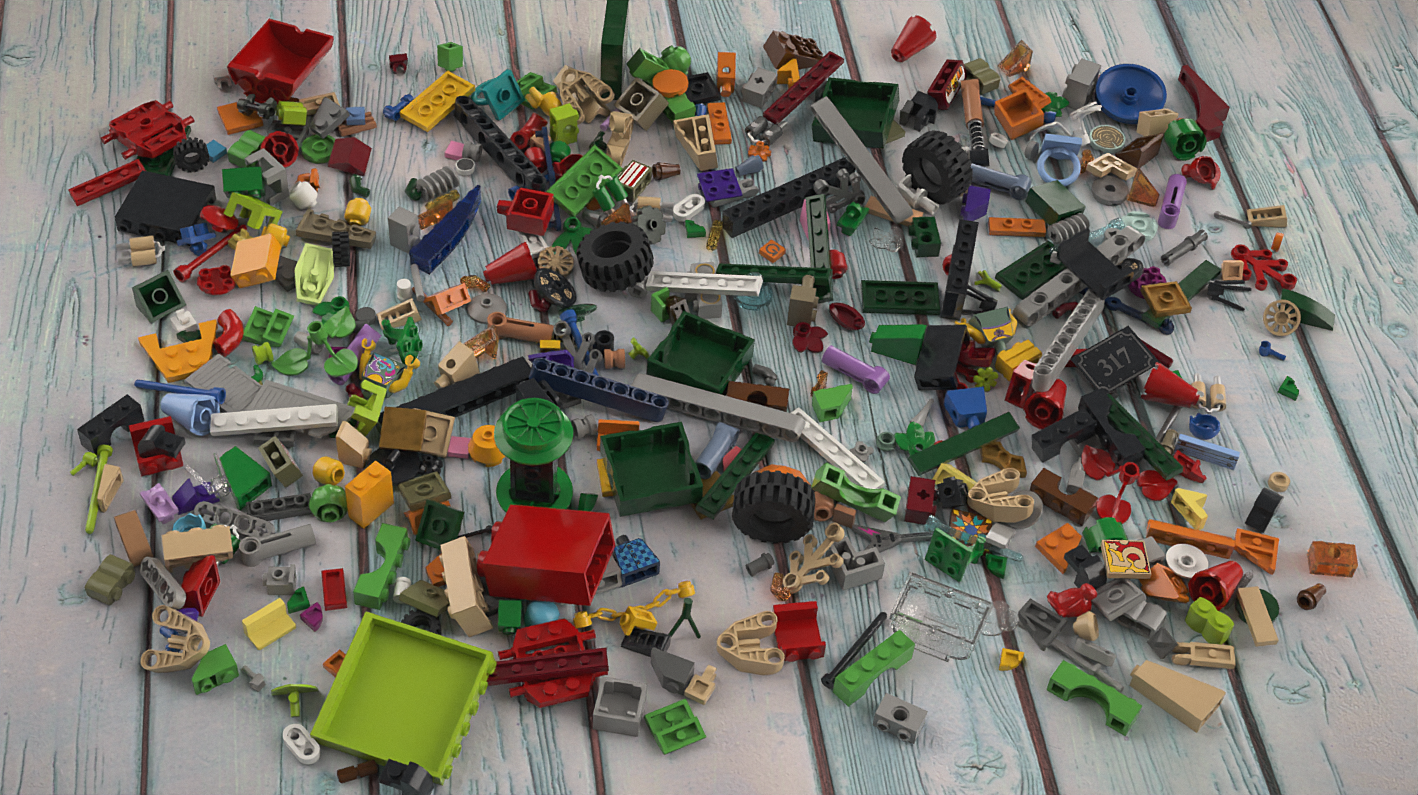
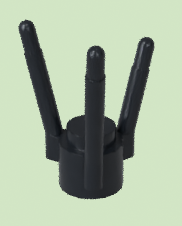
M1209 280L1207 295L1212 296L1211 300L1222 302L1241 311L1245 310L1244 307L1219 297V295L1223 296L1224 289L1251 291V287L1231 286L1232 284H1245V280Z
M968 285L967 289L972 292L967 291L966 295L981 301L979 308L982 311L963 309V314H979L995 310L998 300Z

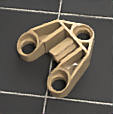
M566 69L561 76L560 96L563 105L570 103L573 109L581 113L579 120H577V125L584 121L585 115L578 102L572 96V93H575L582 103L589 101L588 99L591 96L583 87V85H586L602 104L610 103L614 99V93L611 87L591 73ZM568 74L575 75V79L572 82L566 81ZM610 92L608 98H601L603 93Z
M613 111L610 113L609 127L612 134L607 143L606 155L621 167L631 139L634 119L632 114Z
M1006 468L980 479L968 492V505L992 522L1016 523L1030 517L1034 509V499L1031 496H1008L1019 485L1020 472L1014 468Z
M160 605L154 609L152 619L155 624L187 633V636L172 634L171 638L167 640L169 648L183 650L182 653L165 650H147L141 656V666L155 673L191 669L207 654L210 648V640L203 625L165 605ZM167 610L169 613L166 621L161 622L160 615L163 611ZM202 640V646H201V648H200L199 650H197V649H198V645H199L200 641ZM152 655H156L157 661L154 666L150 667L148 660Z
M763 611L735 621L718 636L717 652L740 672L758 675H771L779 672L784 665V653L778 648H760V639L770 636L776 630V614L771 611ZM771 620L773 624L766 626L762 622ZM721 643H726L731 647L724 648L721 646ZM773 657L780 658V661L778 663H772L769 661V659Z

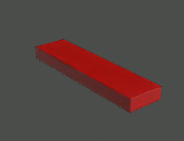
M136 159L70 188L68 191L76 206H80L136 181L142 170H146L140 160Z

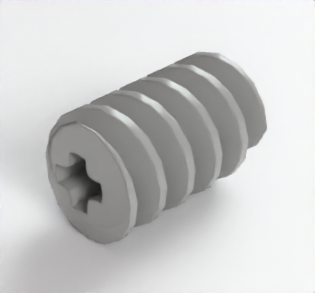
M444 166L442 169L424 176L423 179L417 180L418 192L421 190V197L425 201H428V196L431 199L435 198V194L440 196L441 191L446 193L447 188L452 190L454 188L453 184L456 187L460 185L458 176L449 166Z
M1078 213L1048 226L1047 230L1050 239L1058 247L1062 241L1070 239L1077 232L1089 229L1090 225L1088 218L1084 214Z

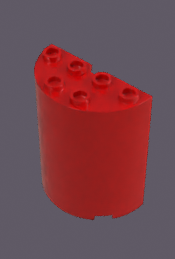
M269 18L227 65L228 73L234 84H238L245 91L243 94L246 96L255 94V102L261 104L265 103L269 98H273L278 105L279 101L290 99L333 46L334 36L310 29H305L304 32H301L295 25Z

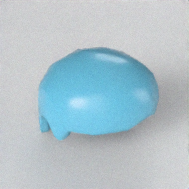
M188 513L174 523L172 531L187 532L192 528H202L203 530L206 529V525L200 514L196 516Z
M534 600L528 605L523 619L525 625L529 627L558 620L560 613L554 602Z

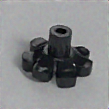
M423 455L418 474L427 475L433 472L440 474V468L443 467L442 460H438V457L435 455Z

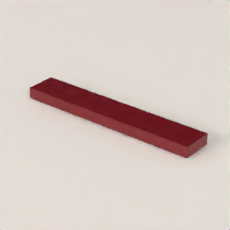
M829 51L764 111L763 117L778 125L844 63V58Z
M607 648L496 661L493 674H489L486 682H488V686L609 671Z

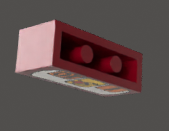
M947 59L929 87L927 94L937 101L938 110H948L961 88L960 81L966 80L967 74L963 60Z

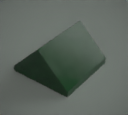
M169 270L132 287L136 307L150 323L186 306Z

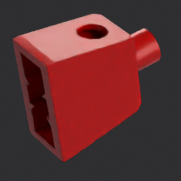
M1023 360L1013 371L1004 401L1023 409L1025 401L1035 391L1032 388L1034 367L1037 363ZM1024 386L1022 388L1023 392L1019 391V387Z

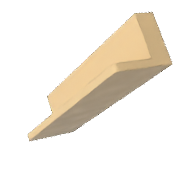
M565 65L554 78L553 82L559 89L562 73L566 69L574 68ZM574 74L566 76L567 82H572L575 79ZM583 85V87L591 96L588 99L589 101L582 103L576 94L572 93V96L578 102L585 115L584 120L588 124L591 123L597 114L607 118L610 115L611 110L606 104H602L586 85Z

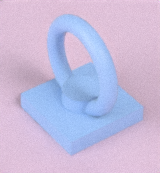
M1045 134L1037 161V170L1043 181L1047 183L1058 180L1050 177L1045 171L1044 164L1048 157L1072 161V174L1066 179L1058 180L1063 186L1072 184L1079 177L1081 165L1077 155L1082 145V138Z

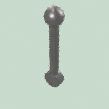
M1219 211L1214 212L1215 218L1221 217L1230 220L1232 222L1244 225V227L1247 229H1249L1252 225L1250 221L1244 222L1223 215Z

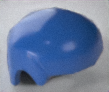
M1197 413L1194 418L1190 416L1189 430L1194 437L1200 440H1209L1219 434L1221 427L1216 417Z

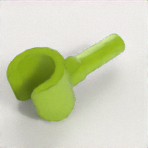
M86 452L83 455L82 462L72 469L70 474L72 476L75 475L87 464L95 467L99 461L96 458L97 455L92 452Z

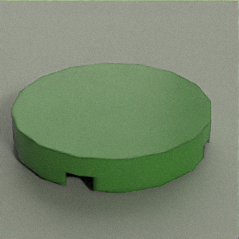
M317 134L307 137L302 142V156L305 160L315 164L329 162L335 138L327 135L323 139Z

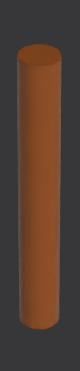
M413 287L412 292L416 295L415 288ZM432 301L423 302L447 326L453 323V320L446 313L437 315Z

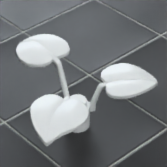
M1092 102L1069 115L1070 117L1073 116V120L1078 118L1080 128L1073 130V135L1060 122L1057 123L1056 121L1037 128L1030 135L1029 141L1038 132L1060 127L1068 136L1082 138L1081 147L1090 144L1091 141L1084 127L1083 118L1085 115L1095 111H1101L1102 105Z

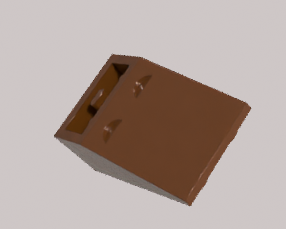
M773 30L763 45L775 69H780L792 59H797L798 70L810 68L824 57L815 40L803 38L799 35L787 34L783 31Z

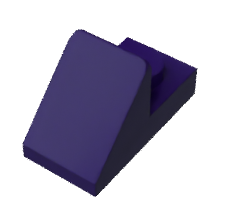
M188 478L172 496V501L178 508V515L193 511L199 502L205 501L214 504L220 502V498L213 481L193 487L190 478Z

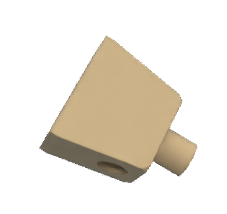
M459 341L438 364L441 376L434 384L438 389L445 388L458 381L479 374L474 351Z

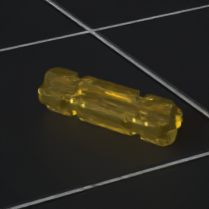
M454 189L426 203L425 208L428 213H432L436 209H440L458 200L460 194Z
M715 219L712 222L708 236L709 239L707 240V250L715 251L717 248L723 224L721 220Z

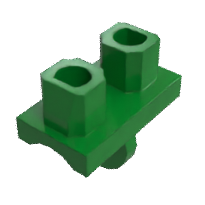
M855 202L849 204L837 222V226L842 228L841 232L852 236L869 213V208H863L859 203Z

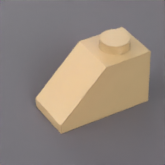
M1167 108L1139 112L1136 133L1143 135V137L1161 132L1164 134L1168 129V124L1176 120L1179 113Z
M342 421L336 434L338 459L342 464L363 468L366 460L368 461L372 454V449L369 448V440L348 422Z

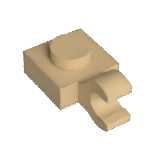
M708 665L702 677L695 674L686 688L684 696L705 705L715 689L713 681L716 677L715 672L717 668Z

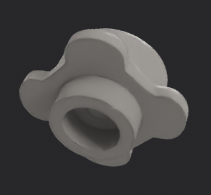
M862 441L856 442V446L849 450L862 462L867 461L869 455L874 452L872 447H868Z

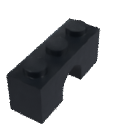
M126 394L77 429L81 445L89 452L97 455L99 445H111L110 438L116 428L121 426L124 430L130 432L129 425L145 421L142 407L131 396Z
M1083 408L1032 434V450L1043 463L1059 455L1061 447L1067 441L1074 439L1078 445L1094 437L1096 422L1086 409Z

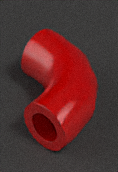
M533 112L526 124L519 131L511 135L510 140L519 149L529 147L530 138L535 135V131H541L542 127H546L548 122Z
M226 309L219 315L217 323L223 328V333L213 341L214 348L224 358L240 345L244 334L242 321L231 309Z

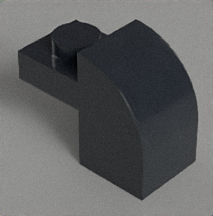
M918 91L911 101L914 103L912 116H915L914 130L920 132L929 123L935 124L938 103L932 96Z
M152 425L139 442L138 451L140 457L143 458L161 454L176 458L186 442L184 437L166 432L164 426Z
M1264 487L1254 502V506L1245 524L1264 533L1273 515L1275 516L1284 497Z
M1083 545L1065 553L1064 559L1077 573L1074 581L1077 588H1080L1085 583L1092 585L1095 589L1106 584V569L1098 555L1092 556Z
M388 759L379 777L381 784L401 790L402 795H431L434 789L433 778L430 773L411 761L406 765Z

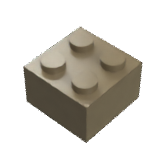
M636 77L615 102L614 106L622 113L632 114L634 123L647 131L669 103L661 93Z

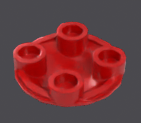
M207 205L203 207L200 213V217L210 223L212 229L217 232L236 230L239 224L234 214L232 217L225 215V208Z
M227 265L210 269L203 268L199 271V277L197 278L199 289L210 295L228 293L234 289L236 283L230 276L231 268Z

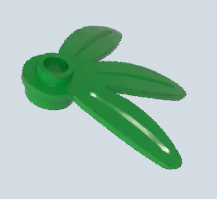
M569 217L563 223L564 232L554 241L552 247L560 246L566 249L571 241L576 254L580 241H582L586 234H590V231L593 229L582 227L578 218Z

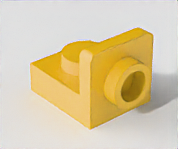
M632 606L627 607L625 613L621 615L619 623L624 634L630 636L634 627L654 631L658 624L652 612Z

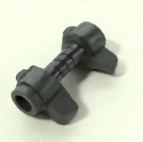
M250 94L246 99L241 98L237 102V109L244 115L250 116L256 111L259 117L268 120L276 112L277 102L273 98H269L265 103L258 105L254 103L255 94Z

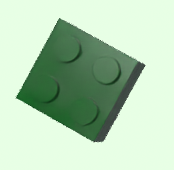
M262 168L222 169L223 192L226 197L230 198L232 192L252 196L257 199H261V196H266Z

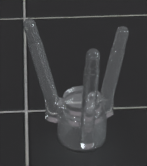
M217 453L213 455L218 476L211 479L210 485L188 465L184 466L206 488L208 494L214 493L216 498H224L230 494L231 488Z

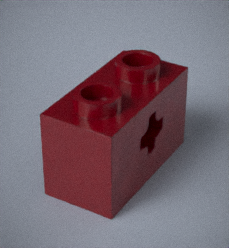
M911 476L904 522L929 525L931 517L935 518L937 505H933V501H937L936 490L938 489H935L936 480Z

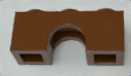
M729 381L727 396L787 412L790 388Z
M1043 468L1031 483L1029 491L1036 493L1042 500L1043 505L1067 517L1072 522L1083 526L1094 512L1098 497L1082 488H1079L1072 495L1062 493L1059 490L1062 477Z

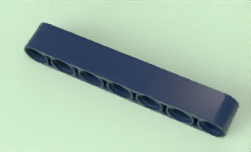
M537 358L533 361L529 374V379L534 378L537 383L544 379L554 391L654 422L663 420L669 404L668 399L662 395L544 358Z

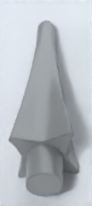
M929 399L924 408L910 423L914 421L924 427L934 399Z

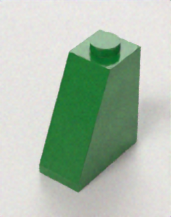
M879 325L876 332H872L869 343H872L871 352L916 365L922 349L927 325Z
M234 446L219 458L222 473L238 510L241 511L246 507V502L254 501L272 487L270 472L238 447Z

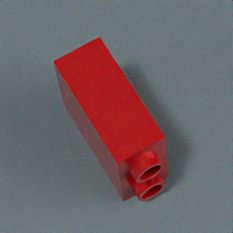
M510 504L503 521H496L492 527V544L489 550H482L478 556L477 573L480 577L486 578L490 596L591 606L615 548L610 514Z

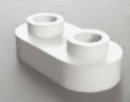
M691 194L673 207L674 219L685 222V220H689L701 212L705 205L704 197L699 194Z
M291 724L284 729V743L301 763L313 764L320 758L319 744L314 738H311L310 733L302 725Z

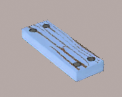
M1184 434L1179 435L1174 451L1179 450L1187 456L1232 470L1235 469L1240 455L1238 451Z

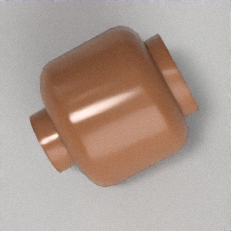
M815 491L814 520L819 522L826 521L833 516L834 501L832 498Z

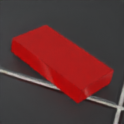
M343 568L322 570L325 611L347 608Z

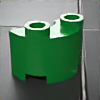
M1113 517L1096 520V525L1089 529L1086 526L1082 532L1089 553H1102V540H1128L1122 523L1117 522Z

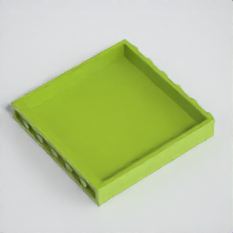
M366 611L310 736L320 745L367 761L375 760L376 764L382 766L386 765L388 759L406 765L410 761L414 762L430 773L433 783L443 786L445 779L448 780L453 770L451 764L454 757L458 758L461 752L462 745L460 743L463 736L466 737L469 733V721L472 715L475 716L478 711L479 697L486 692L488 686L487 678L495 670L496 661L493 652Z

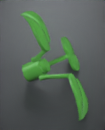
M346 306L327 320L324 325L320 321L311 322L307 327L309 336H307V352L301 348H293L282 354L277 360L271 362L272 366L284 375L295 376L301 374L308 368L307 360L311 358L313 341L317 345L325 344L332 356L324 363V369L328 375L339 377L353 372L358 366V359L355 353L349 349H341L335 354L327 342L328 336L331 339L334 337L344 338L355 330L356 323L349 308Z

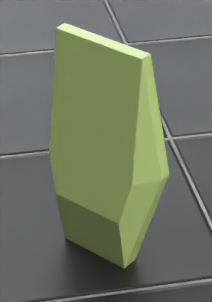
M305 243L294 270L297 302L315 306L322 302L334 279L333 251L331 248Z

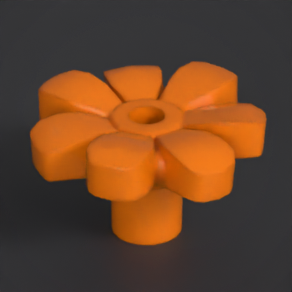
M758 141L756 146L751 145L749 147L748 156L759 155L762 161H766L767 157L771 156V151L768 145L764 146L762 141Z

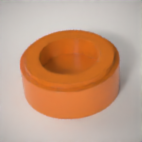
M1279 232L1275 234L1271 246L1273 251H1279L1284 234Z

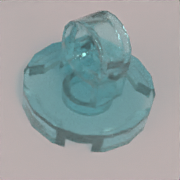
M756 272L749 273L747 276L762 277L763 283L759 296L734 295V299L740 303V307L758 311L765 305L766 307L769 306L772 301L773 290L769 283L764 282L761 274Z

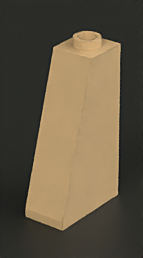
M1145 660L1141 666L1136 665L1130 674L1132 680L1129 686L1196 733L1218 709L1226 694L1225 691L1148 660Z

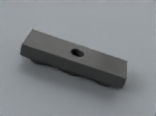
M305 493L246 502L247 515L271 521L313 514L309 508L311 494Z

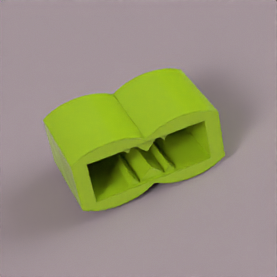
M278 102V105L275 107V116H278V120H281L282 124L306 125L307 110L303 107L302 102Z
M1199 597L1190 605L1185 618L1186 624L1192 630L1201 633L1209 644L1222 645L1228 640L1234 626L1233 621L1226 614L1217 611L1210 601Z

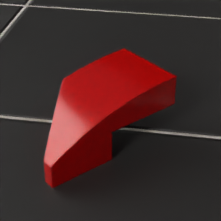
M1179 450L1173 454V457L1183 466V472L1179 475L1199 483H1204L1207 478L1205 475H1202L1199 467L1201 465L1200 460L1194 461Z

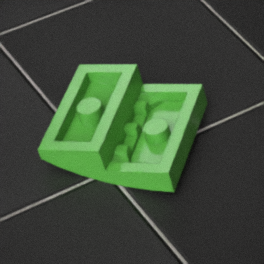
M532 72L517 81L524 98L529 94L531 87H535L542 95L552 91L558 93L556 86L545 83L543 76ZM526 98L525 101L521 103L523 106L527 108H530L532 110L535 109L531 107Z
M255 306L244 329L242 340L258 345L268 342L270 347H281L294 315L276 308L274 313Z
M686 698L648 713L643 717L664 755L706 738L697 716L694 717Z

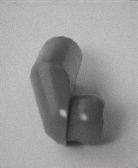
M758 364L754 365L752 373L766 377L765 384L774 386L777 375L772 369Z

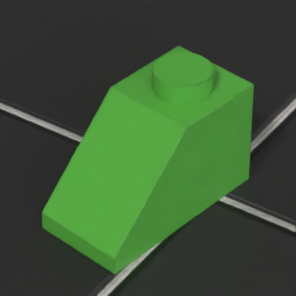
M641 48L626 63L630 70L629 73L634 78L637 77L644 81L653 79L657 73L663 70H669L664 60Z

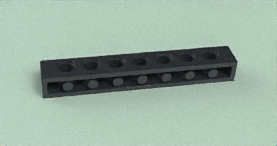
M845 157L723 210L721 227L731 238L741 235L803 207L805 197L817 195L813 187L817 180H825L830 186L840 188V180L836 176L837 172L840 169H846L850 176V174L855 172L856 168Z

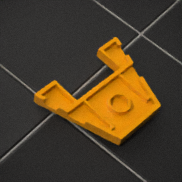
M216 319L198 323L202 337L199 340L165 348L159 347L156 333L138 337L141 347L145 349L149 358L153 360L168 383L183 380L212 359L213 341L216 339L215 334L216 330H218Z

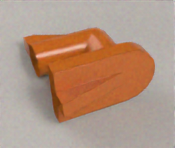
M316 168L311 169V174L298 175L296 182L310 181V185L318 192V188H320L319 173Z

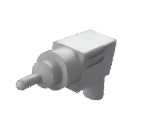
M1081 457L1071 467L1066 492L1075 494L1079 488H1082L1093 495V491L1082 487L1085 471L1081 463Z

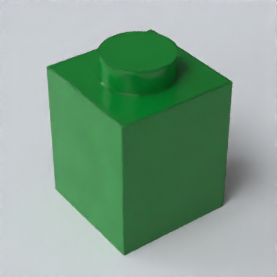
M499 600L498 630L503 632L504 635H515L517 629L521 628L522 601Z

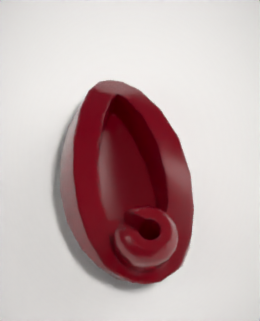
M837 302L829 305L830 315L842 327L849 330L864 328L865 320L855 308Z

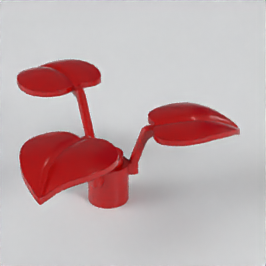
M1085 445L1082 451L1081 463L1087 476L1100 480L1104 475L1110 477L1120 472L1119 479L1123 483L1117 498L1107 494L1098 499L1096 511L1100 519L1113 517L1122 524L1129 519L1131 505L1128 501L1120 499L1126 485L1133 484L1135 480L1137 486L1142 487V494L1153 501L1165 499L1178 482L1174 478L1166 481L1155 470H1145L1139 473V467L1133 462H1127L1114 470L1115 463L1108 452L1089 445Z

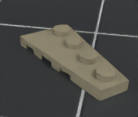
M308 208L296 229V236L332 242V232L348 231L349 244L351 246L371 249L376 240V231L355 224L349 226L341 219L335 221L329 219V215L323 213L317 215L314 214V210Z

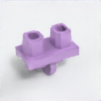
M160 483L148 491L140 492L143 501L162 524L173 520L174 514L179 512Z

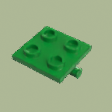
M408 317L404 329H395L391 327L388 319L387 321L386 319L381 322L384 329L383 334L388 339L390 345L391 343L394 345L397 342L396 347L402 363L406 365L405 358L408 355L413 356L411 364L414 363L419 351L423 348V342L419 337L418 327L415 325L413 317Z
M936 528L924 560L956 581L961 582L966 567L970 563L977 564L979 557L983 555V546L986 539L978 536L976 543L973 546L967 547L939 528Z

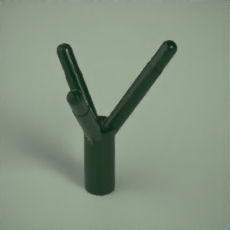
M691 598L684 599L682 614L668 634L671 637L684 619L688 620L698 639L701 637L691 617L693 603Z

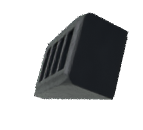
M633 628L630 636L625 635L621 647L651 657L653 647L667 652L671 636ZM632 636L636 637L634 642H629ZM640 638L644 639L642 644L638 643Z

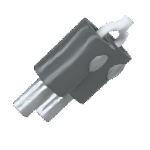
M759 116L745 128V134L751 138L750 142L752 143L762 141L764 146H770L783 134L782 130L787 126V123L782 121L779 125H772L759 137V140H754L758 134L768 127V120L763 116Z

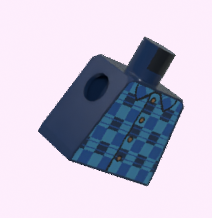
M621 535L616 539L618 546H615L613 550V558L621 569V587L660 574V560L643 539L638 538L630 541L627 535Z

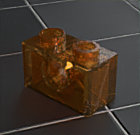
M1312 541L1307 552L1310 574L1352 578L1358 567L1354 544Z

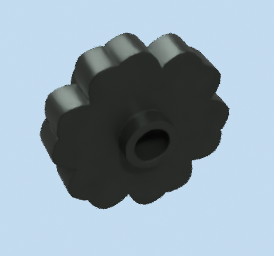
M649 205L637 210V215L633 217L632 224L639 226L646 232L650 245L660 242L661 235L665 234L666 223L662 220L663 213L658 208H652Z

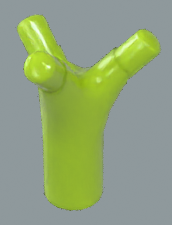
M986 270L978 271L982 280L975 281V285H988L996 291L1001 289L1002 285L990 278Z

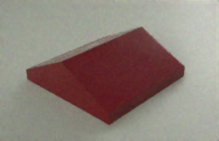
M356 137L335 139L328 167L364 176L372 148Z

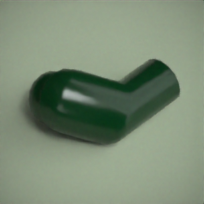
M352 175L349 179L351 191L367 198L370 195V189L361 185V176Z
M411 178L405 188V193L411 200L417 201L420 199L422 192L421 190L417 191V179Z

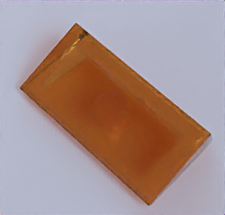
M446 201L418 215L420 229L423 230L453 215V201Z

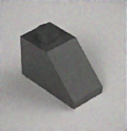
M653 647L651 650V665L662 688L670 693L684 696L685 690L694 675L695 662Z

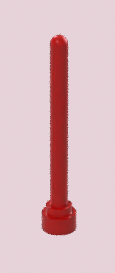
M240 225L236 230L221 239L188 265L178 266L173 270L175 277L180 282L188 280L194 269L227 246L228 240L234 234H238L242 228L247 230V226Z

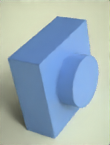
M365 107L346 108L350 115L346 119L347 125H365Z

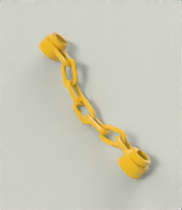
M690 581L680 582L676 589L662 590L653 599V602L645 606L639 605L635 607L643 610H649L655 606L662 607L676 593H678L679 598L692 596L695 594L694 585ZM665 593L668 597L662 603L657 601ZM599 608L596 612L587 614V611H580L574 614L573 622L576 628H582L592 624L591 618L597 617L601 620L614 621L625 612L617 613L615 610L608 608ZM602 611L611 612V617L613 618L601 616L603 614Z

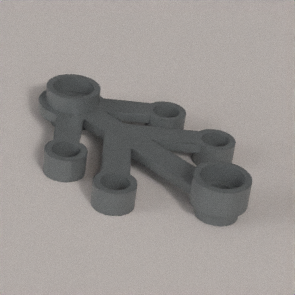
M840 169L836 174L840 180V188L830 186L822 179L817 180L813 184L817 195H826L828 193L833 195L826 199V209L830 213H835L838 209L852 202L859 203L860 205L865 202V194L860 190L861 177L857 172L849 176L846 169ZM848 180L852 184V192L848 191Z
M558 321L554 325L553 331L557 337L562 338L566 350L574 357V368L593 374L596 364L603 358L602 353L597 349L592 350L589 354L590 360L585 370L582 363L589 346L595 343V337L590 332L583 334L582 343L577 353L570 338V326L565 321ZM566 329L565 333L561 334V330ZM587 337H592L589 342H586ZM598 353V358L593 359L594 354Z

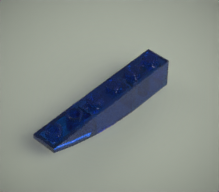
M480 185L470 190L439 223L435 224L428 234L423 236L416 246L411 248L409 252L411 265L417 264L419 270L430 275L450 255L463 239L476 216L481 202Z

